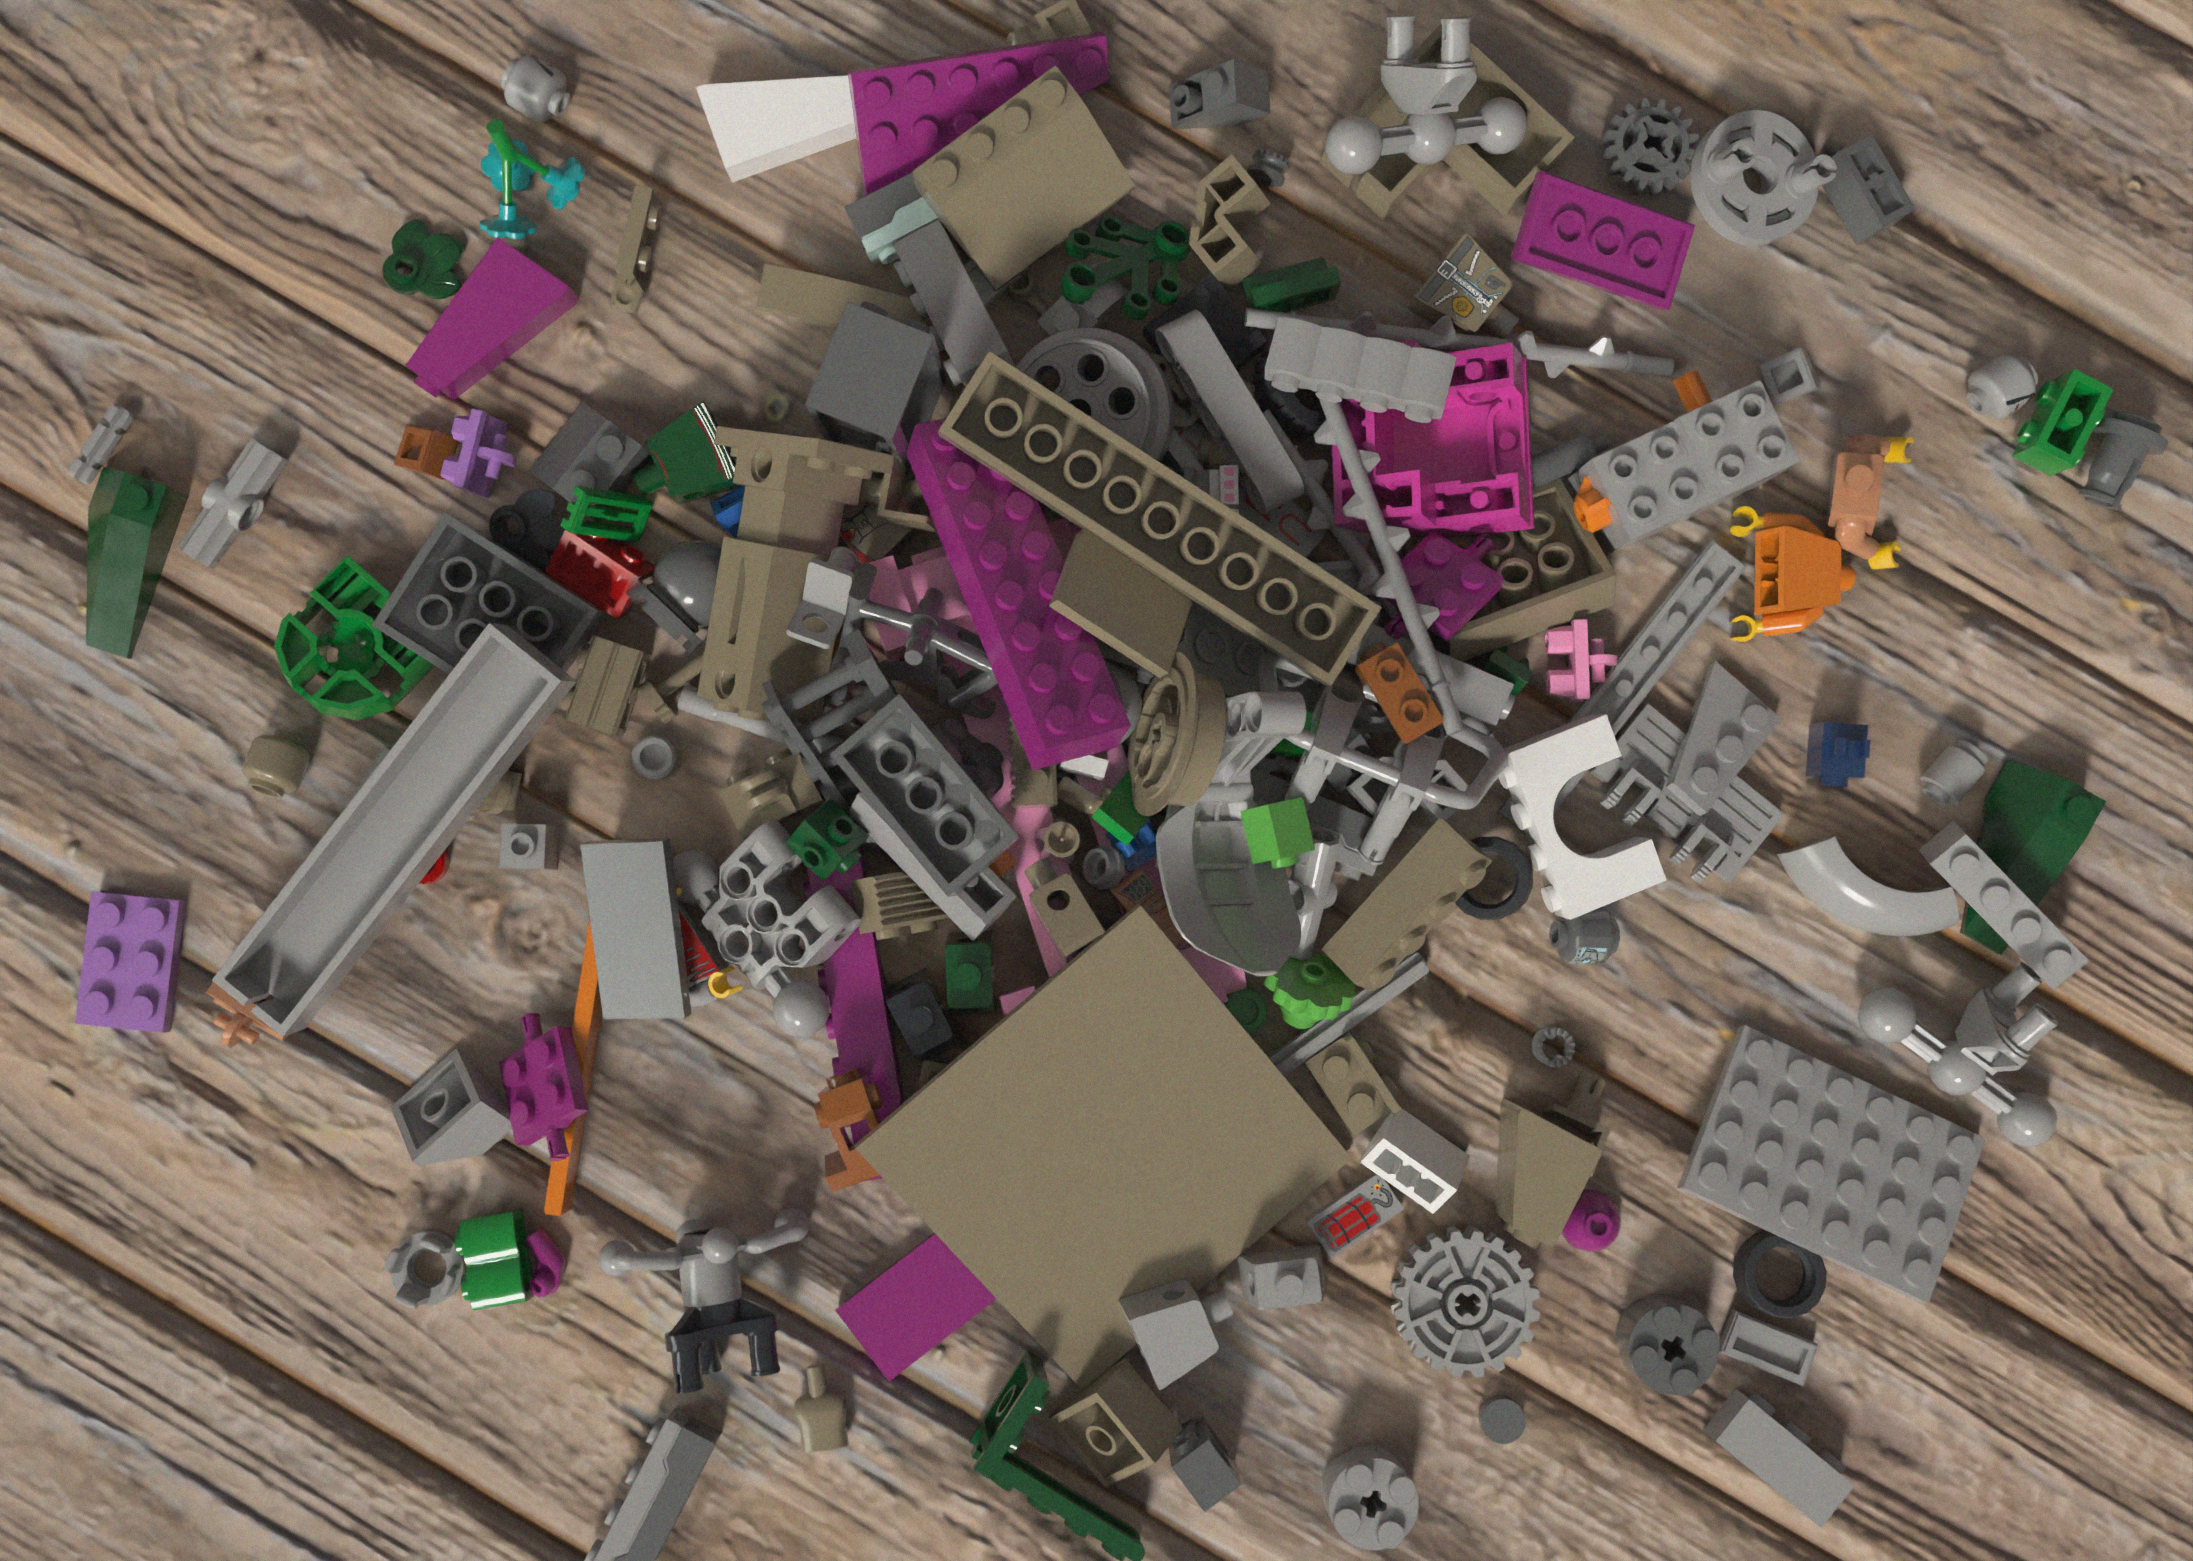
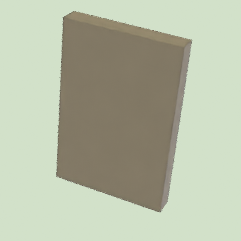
M1084 528L1075 535L1049 606L1158 678H1161L1170 671L1193 601Z

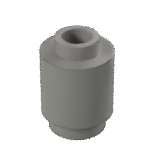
M1958 740L1954 745H1948L1921 776L1920 780L1925 786L1922 789L1923 793L1940 806H1945L1947 803L1958 805L1985 773L1983 767L1988 762L1987 757L1977 747L1964 740Z

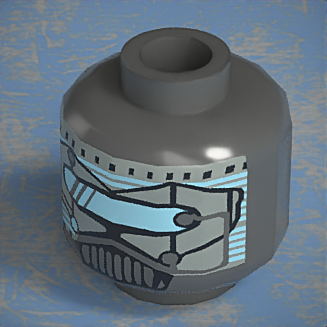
M1598 908L1571 920L1558 916L1557 921H1554L1550 926L1549 939L1551 946L1557 949L1560 958L1566 963L1597 965L1605 963L1611 954L1617 951L1620 942V930L1616 920L1612 919L1606 910Z

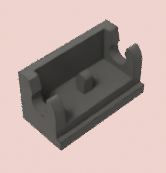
M1873 135L1838 151L1831 157L1837 166L1836 170L1831 171L1836 173V177L1829 183L1822 185L1856 245L1867 241L1881 230H1887L1916 210Z

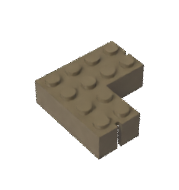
M1442 24L1415 50V57H1419V62H1441ZM1470 41V60H1473L1474 65H1477V80L1458 105V111L1448 113L1450 117L1474 116L1482 103L1496 97H1507L1518 102L1526 113L1528 127L1525 137L1519 146L1506 154H1490L1482 150L1477 143L1455 145L1443 160L1503 216H1506L1532 189L1536 173L1541 171L1548 172L1564 155L1575 137ZM1382 85L1354 115L1364 116L1371 120L1378 128L1402 125L1409 114L1398 113L1397 105L1384 85ZM1326 148L1320 161L1347 188L1355 182L1358 185L1355 195L1382 220L1397 207L1437 164H1418L1411 160L1404 152L1380 156L1372 169L1358 175H1347L1337 170L1328 161Z

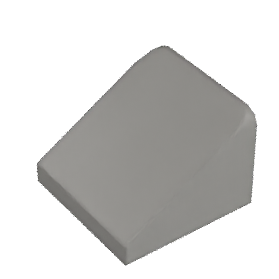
M1799 347L1759 365L1775 406L1822 388L1806 348Z

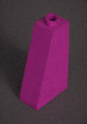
M497 237L405 366L418 375L414 383L436 398L440 392H443L455 400L575 306L580 298L568 285Z

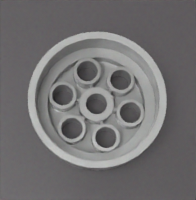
M1075 328L1056 333L1034 346L1019 362L1016 369L1041 385L1045 372L1056 368L1061 380L1059 387L1053 393L1074 407L1077 403L1086 401L1091 407V418L1160 463L1162 462L1174 431V399L1170 384L1162 368L1140 345L1108 330ZM1100 357L1104 364V372L1098 380L1090 382L1085 376V365L1091 358ZM1129 389L1134 394L1135 405L1129 413L1121 415L1116 410L1115 399L1121 391Z

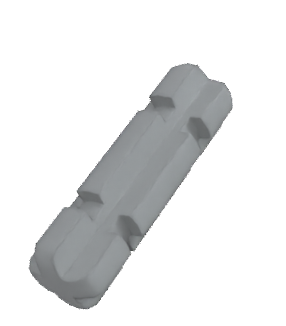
M113 403L110 405L103 416L106 420L104 423H98L80 450L82 456L80 458L76 457L68 468L69 474L82 483H92L99 472L97 469L98 465H104L122 438L120 432L122 429L127 430L134 420L133 413L119 404Z

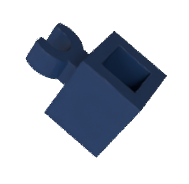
M1827 721L1809 724L1806 777L1821 778L1820 785L1830 787H1848L1849 780L1865 778L1866 759L1870 758L1871 740H1867L1868 725Z

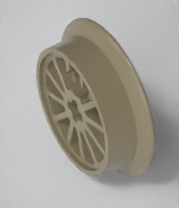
M1176 651L1169 673L1161 678L1154 675L1151 678L1150 684L1145 685L1141 695V718L1136 729L1130 734L1127 771H1130L1133 806L1138 813L1144 816L1158 813L1167 804L1177 806H1191L1195 804L1206 792L1214 777L1224 744L1226 700L1222 685L1216 678L1196 672L1190 659L1185 654Z

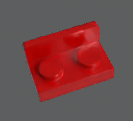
M565 530L545 572L618 620L625 616L633 601L625 592L637 580L642 583L643 580L652 576L655 565L646 560V556L642 551L635 547L624 545L617 539L569 533Z

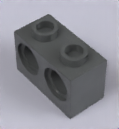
M1203 1417L1195 1424L1192 1420L1181 1425L1183 1429L1168 1448L1172 1469L1205 1513L1241 1485L1234 1458Z

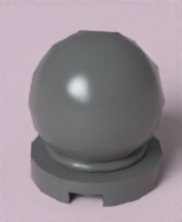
M701 540L681 542L664 552L654 567L653 583L647 584L646 588L637 580L625 592L633 601L641 595L646 600L641 608L675 640L681 635L688 639L682 647L690 654L703 642L695 634L699 632L698 627L709 626L722 549L714 543Z

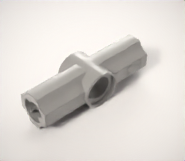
M251 438L227 475L217 477L207 487L201 500L204 508L177 547L191 558L209 568L215 569L237 535L250 529L260 518L265 506L263 497L288 460L258 440Z
M1310 825L1315 850L1297 854L1299 863L1293 865L1291 877L1287 878L1302 932L1300 945L1289 958H1295L1300 961L1312 956L1323 909L1333 905L1337 897V888L1332 874L1340 846V835L1330 828H1322L1315 825Z

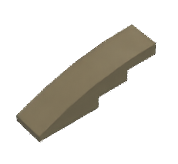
M764 264L756 305L759 311L799 318L803 320L804 324L836 329L847 301L861 306V303L865 301L883 308L888 312V318L904 323L905 319H912L927 327L933 325L930 317L921 320L911 299L908 297L810 272Z

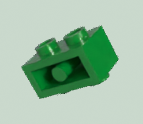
M2075 368L2053 380L2048 379L2041 386L2035 397V403L2038 406L2033 416L2023 422L2015 436V440L2019 443L2012 457L2048 476L2074 468L2086 451L2085 444L2093 429L2102 420L2106 411L2105 405L2114 389Z

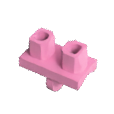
M1587 619L1573 620L1566 626L1548 629L1544 632L1545 654H1567L1568 670H1548L1546 672V694L1557 697H1569V703H1581L1584 700L1590 699L1589 667H1592V683H1605V667L1617 665V655L1604 654V639L1601 638L1591 639V655H1589Z

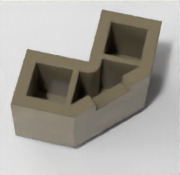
M1232 154L1198 183L1195 201L1198 203L1195 225L1191 227L1189 245L1228 292L1262 264L1237 232L1271 204L1255 181Z

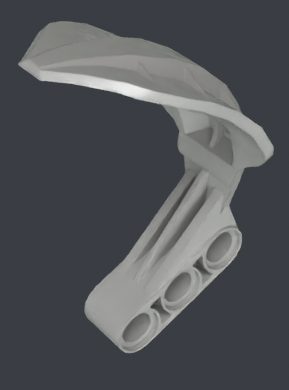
M1252 691L1225 699V738L1214 777L1206 792L1195 804L1182 806L1158 827L1156 850L1168 911L1181 936L1195 949L1255 976H1272L1278 973L1300 945L1301 924L1290 891L1285 867L1272 869L1271 861L1252 864L1240 811L1259 807L1253 801L1254 789L1251 784L1250 770L1284 737L1298 735L1302 732L1306 721V705L1303 696L1299 692Z

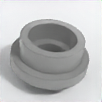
M1101 845L1090 850L1085 856L1083 875L1095 888L1111 890L1120 883L1125 869L1124 858L1116 847Z

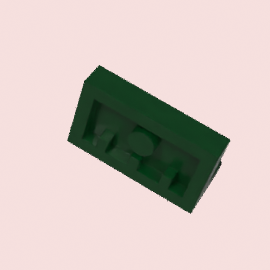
M1320 257L1245 277L1241 285L1248 308L1288 313L1290 310L1295 311L1335 300L1341 281L1337 267L1328 268L1325 258Z

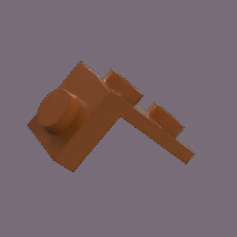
M1381 642L1359 655L1362 663L1355 668L1356 675L1363 686L1368 684L1404 744L1413 741L1443 722L1442 715L1398 642L1388 648Z

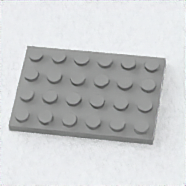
M1743 1025L1737 1029L1677 1188L1914 1301L1929 1304L1986 1138L1749 1026Z

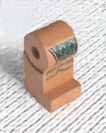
M1135 869L1122 879L1116 887L1109 890L1125 914L1139 903L1173 945H1176L1183 939L1170 917L1166 900L1140 869Z

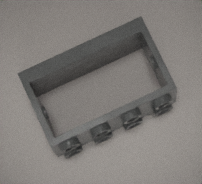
M847 301L805 406L825 440L894 455V458L906 467L905 475L908 476L911 464L906 451L916 424L930 422L946 383L935 336L930 334L931 329L918 321L905 319L904 323L888 318V312L875 304L863 301L861 306Z

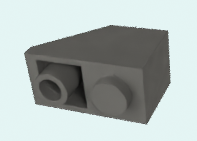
M1236 59L1229 60L1169 85L1171 127L1175 129L1239 126L1270 114L1268 71Z

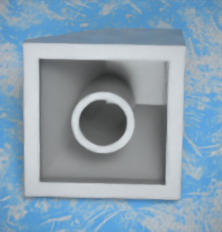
M458 1048L451 1052L390 1107L411 1161L418 1166L483 1155L512 1129L508 1106L504 1098Z

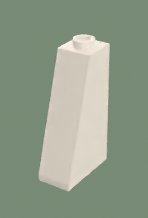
M848 75L703 84L696 87L723 164L732 183L856 139Z

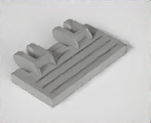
M1644 704L1616 738L1622 756L1593 767L1590 770V773L1602 783H1608L1617 771L1622 773L1605 794L1600 804L1609 810L1621 800L1623 794L1632 783L1636 784L1643 792L1625 811L1621 821L1630 827L1643 814L1644 817L1671 839L1677 838L1686 826L1689 827L1690 830L1678 843L1668 859L1675 865H1679L1690 856L1693 849L1703 839L1711 847L1694 866L1690 877L1699 883L1712 871L1724 882H1731L1785 814L1736 775L1708 812L1701 816L1697 815L1666 787L1681 742L1686 738L1687 734L1650 704Z

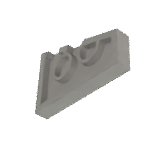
M1717 661L1712 662L1707 667L1703 678L1706 680L1700 698L1696 699L1691 713L1694 716L1687 736L1681 742L1666 785L1672 793L1699 816L1708 812L1782 719Z

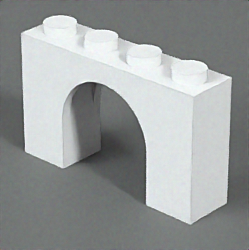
M1589 714L1504 748L1507 752L1508 762L1498 778L1502 786L1510 790L1515 804L1511 806V813L1517 827L1525 831L1530 845L1526 847V854L1533 869L1540 872L1545 887L1541 888V894L1550 912H1554L1556 916L1571 920L1667 880L1652 839L1634 836L1595 853L1578 855L1565 846L1556 832L1553 810L1555 800L1563 785L1573 776L1622 756L1607 714Z

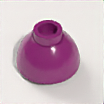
M1585 1189L1582 1191L1561 1233L1570 1245L1579 1250L1587 1252L1601 1251L1609 1247L1619 1235L1621 1229L1620 1211L1614 1201L1605 1193L1598 1190Z

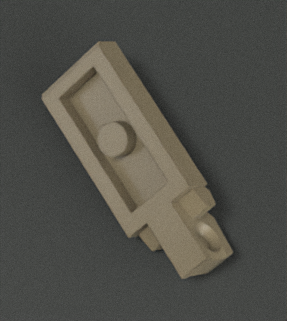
M639 184L634 187L615 269L617 273L609 303L614 309L635 314L638 313L645 295L638 283L640 271H648L651 260L652 247L646 245L650 229L657 230L662 211V205L657 203L653 188Z

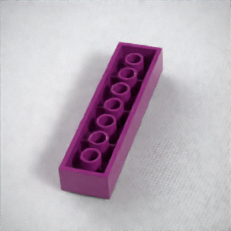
M946 418L916 424L906 451L907 457L1032 770L1116 748L1131 724L1094 635L1049 606L1064 567V562L1038 500L941 438L938 431Z

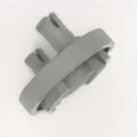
M1747 110L1723 120L1710 129L1701 139L1692 159L1690 172L1691 189L1701 215L1717 233L1738 244L1760 246L1772 243L1794 232L1806 221L1816 203L1819 186L1829 183L1836 177V173L1831 171L1836 170L1837 166L1835 161L1828 155L1815 157L1806 137L1794 124L1784 117L1764 110ZM1745 127H1751V129L1741 130V131H1738V132H1736V133H1734V134H1729V135H1728V133L1734 132V131H1736V130H1738V129L1745 128ZM1752 168L1758 173L1761 179L1759 194L1747 187L1743 178V170ZM1722 196H1723V198H1724L1729 204H1731V205L1734 207V209H1733L1732 207H1730V206L1722 199ZM1785 208H1788V210L1790 211V216L1787 220L1785 219L1788 217L1789 213L1786 210H1784ZM1777 212H1780L1779 214H1777V215H1775V216L1767 217V215H1771V214H1775V213H1777Z

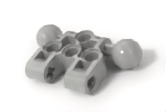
M777 819L769 820L762 824L729 856L720 868L715 858L697 849L683 850L672 857L676 889L678 887L682 889V894L677 897V900L691 905L698 904L706 913L703 916L702 924L714 935L722 958L728 963L735 964L749 978L750 983L756 990L767 988L775 998L773 1001V1017L779 1029L787 1035L799 1038L811 1037L820 1031L829 1018L830 1002L824 990L814 983L795 981L788 970L790 967L803 968L824 964L861 923V918L833 885L820 889L803 905L799 897L786 889L785 883L787 878L799 866L802 859L786 844L791 835ZM746 872H748L750 877L749 887L745 882ZM773 904L777 908V920L774 919L772 914ZM745 935L749 940L748 950L746 949L744 944ZM800 938L805 942L804 954L800 950Z

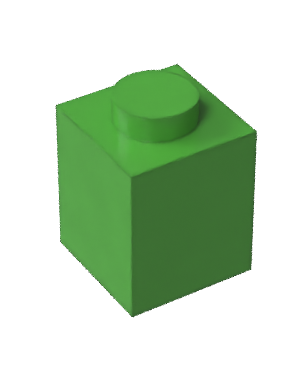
M1303 797L1240 811L1252 864L1271 861L1272 869L1286 867L1299 863L1297 854L1315 850Z

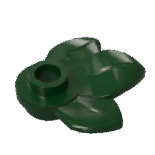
M421 219L412 220L404 224L392 238L393 254L383 264L382 272L386 284L392 290L404 295L420 292L431 299H445L455 295L462 285L451 270L462 257L465 247L464 241L447 233L429 235L427 227ZM402 267L413 269L408 275H401L397 272Z

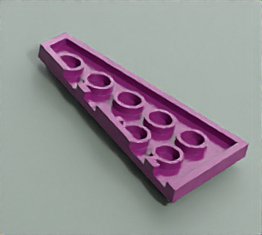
M1099 32L847 70L864 197L912 173L913 170L1055 65L1079 96L1109 81L1107 36Z

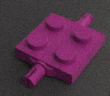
M1433 530L1401 560L1416 603L1438 607L1440 615L1428 629L1445 641H1448L1502 588L1504 577L1480 561L1493 549L1492 541L1489 538L1485 540V535H1479L1467 549H1462ZM1384 598L1393 604L1399 612L1385 625L1387 634L1389 636L1393 634V639L1398 640L1407 631L1396 599Z
M529 1013L521 1017L526 1039L524 1045L518 1051L499 1062L515 1145L530 1146L546 1137L550 1161H560L570 1156L564 1131L575 1118L589 1110L571 1027L556 1026L543 1034L540 1014Z

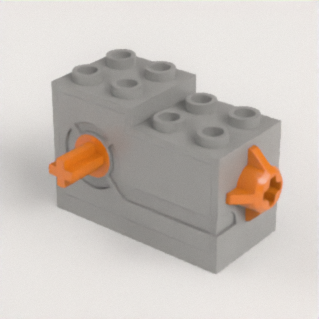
M1698 370L1684 374L1682 377L1675 379L1673 384L1687 411L1686 414L1678 417L1673 422L1592 458L1578 472L1567 479L1575 496L1573 503L1575 515L1583 529L1593 533L1605 556L1752 490L1800 462L1761 380L1712 401Z

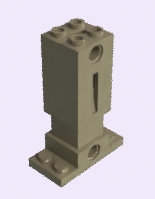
M717 426L714 444L731 447L730 456L737 457L733 483L745 485L737 539L723 537L697 696L714 701L713 709L738 713V716L742 718L765 721V716L767 715L763 709L762 702L768 700L762 683L771 679L783 697L828 673L830 670L834 641L829 649H823L788 636L786 633L787 627L803 599L807 568L810 560L816 558L827 562L832 550L837 547L844 504L858 506L862 478L871 480L873 471L891 474L894 455L817 438ZM816 617L807 618L802 622L807 630L815 633L824 632L829 628L824 620ZM825 695L793 712L801 725L803 717L817 718L822 715Z

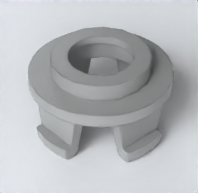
M421 1231L407 1237L397 1248L390 1252L385 1261L384 1271L390 1273L392 1283L398 1292L395 1301L405 1307L417 1309L419 1305L429 1306L441 1303L458 1290L461 1285L462 1274H465L464 1256L457 1254L455 1241L448 1235L437 1231ZM432 1250L437 1252L446 1261V1272L442 1279L437 1282H426L419 1278L416 1273V1259L424 1251Z

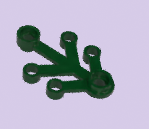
M1106 215L1101 218L1095 231L1096 236L1083 229H1074L1070 232L1065 243V250L1071 257L1082 260L1086 259L1090 253L1112 258V260L1095 268L1082 262L1069 264L1060 282L1062 294L1067 301L1073 304H1083L1093 298L1098 287L1130 273L1129 292L1122 304V311L1132 320H1143L1152 305V300L1148 295L1149 263L1160 259V277L1152 290V296L1158 303L1165 306H1171L1176 303L1182 291V286L1178 281V262L1185 260L1191 250L1189 245L1190 233L1182 224L1175 221H1164L1153 230L1122 222L1115 216ZM1123 238L1143 246L1136 248L1119 242Z

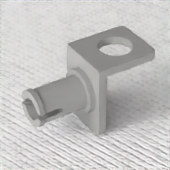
M846 547L834 548L827 562L816 558L810 560L807 568L803 599L787 627L786 633L788 636L823 649L831 647L846 617L849 604L847 601L848 594L854 580L853 571L857 568L859 562L857 555ZM816 617L824 620L829 628L824 632L815 633L807 630L802 622L807 618Z

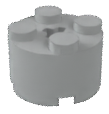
M1359 1445L1334 1458L1324 1472L1321 1483V1496L1325 1509L1341 1537L1350 1544L1365 1550L1393 1549L1403 1542L1415 1524L1418 1515L1419 1499L1414 1482L1402 1464L1391 1453L1376 1446ZM1373 1491L1377 1493V1497L1370 1499L1368 1503L1362 1501L1363 1496L1370 1497Z

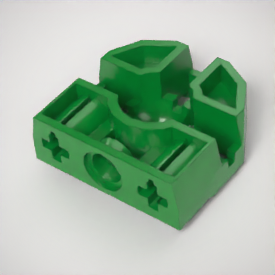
M348 555L309 593L312 598L306 603L307 607L302 612L299 610L294 616L289 612L281 620L274 645L283 675L289 685L322 714L353 720H360L393 710L435 667V665L387 635L385 637L382 631L372 626L374 620L365 612L373 604L381 611L391 593ZM324 609L336 621L330 624L332 629L327 634L323 631L318 638L306 625ZM328 645L338 649V662H328ZM375 652L379 655L378 660H375ZM385 663L404 679L400 684L401 688L396 693L393 692L388 698L368 681L380 672ZM323 670L331 677L311 696L303 688Z

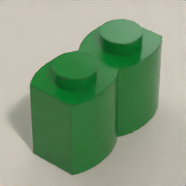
M522 1208L465 1218L460 1221V1229L455 1231L454 1240L457 1254L464 1256L466 1263V1273L462 1274L461 1291L464 1300H470L473 1311L526 1302L534 1297L529 1288V1281L533 1278V1272L528 1254V1246L524 1242L527 1238Z

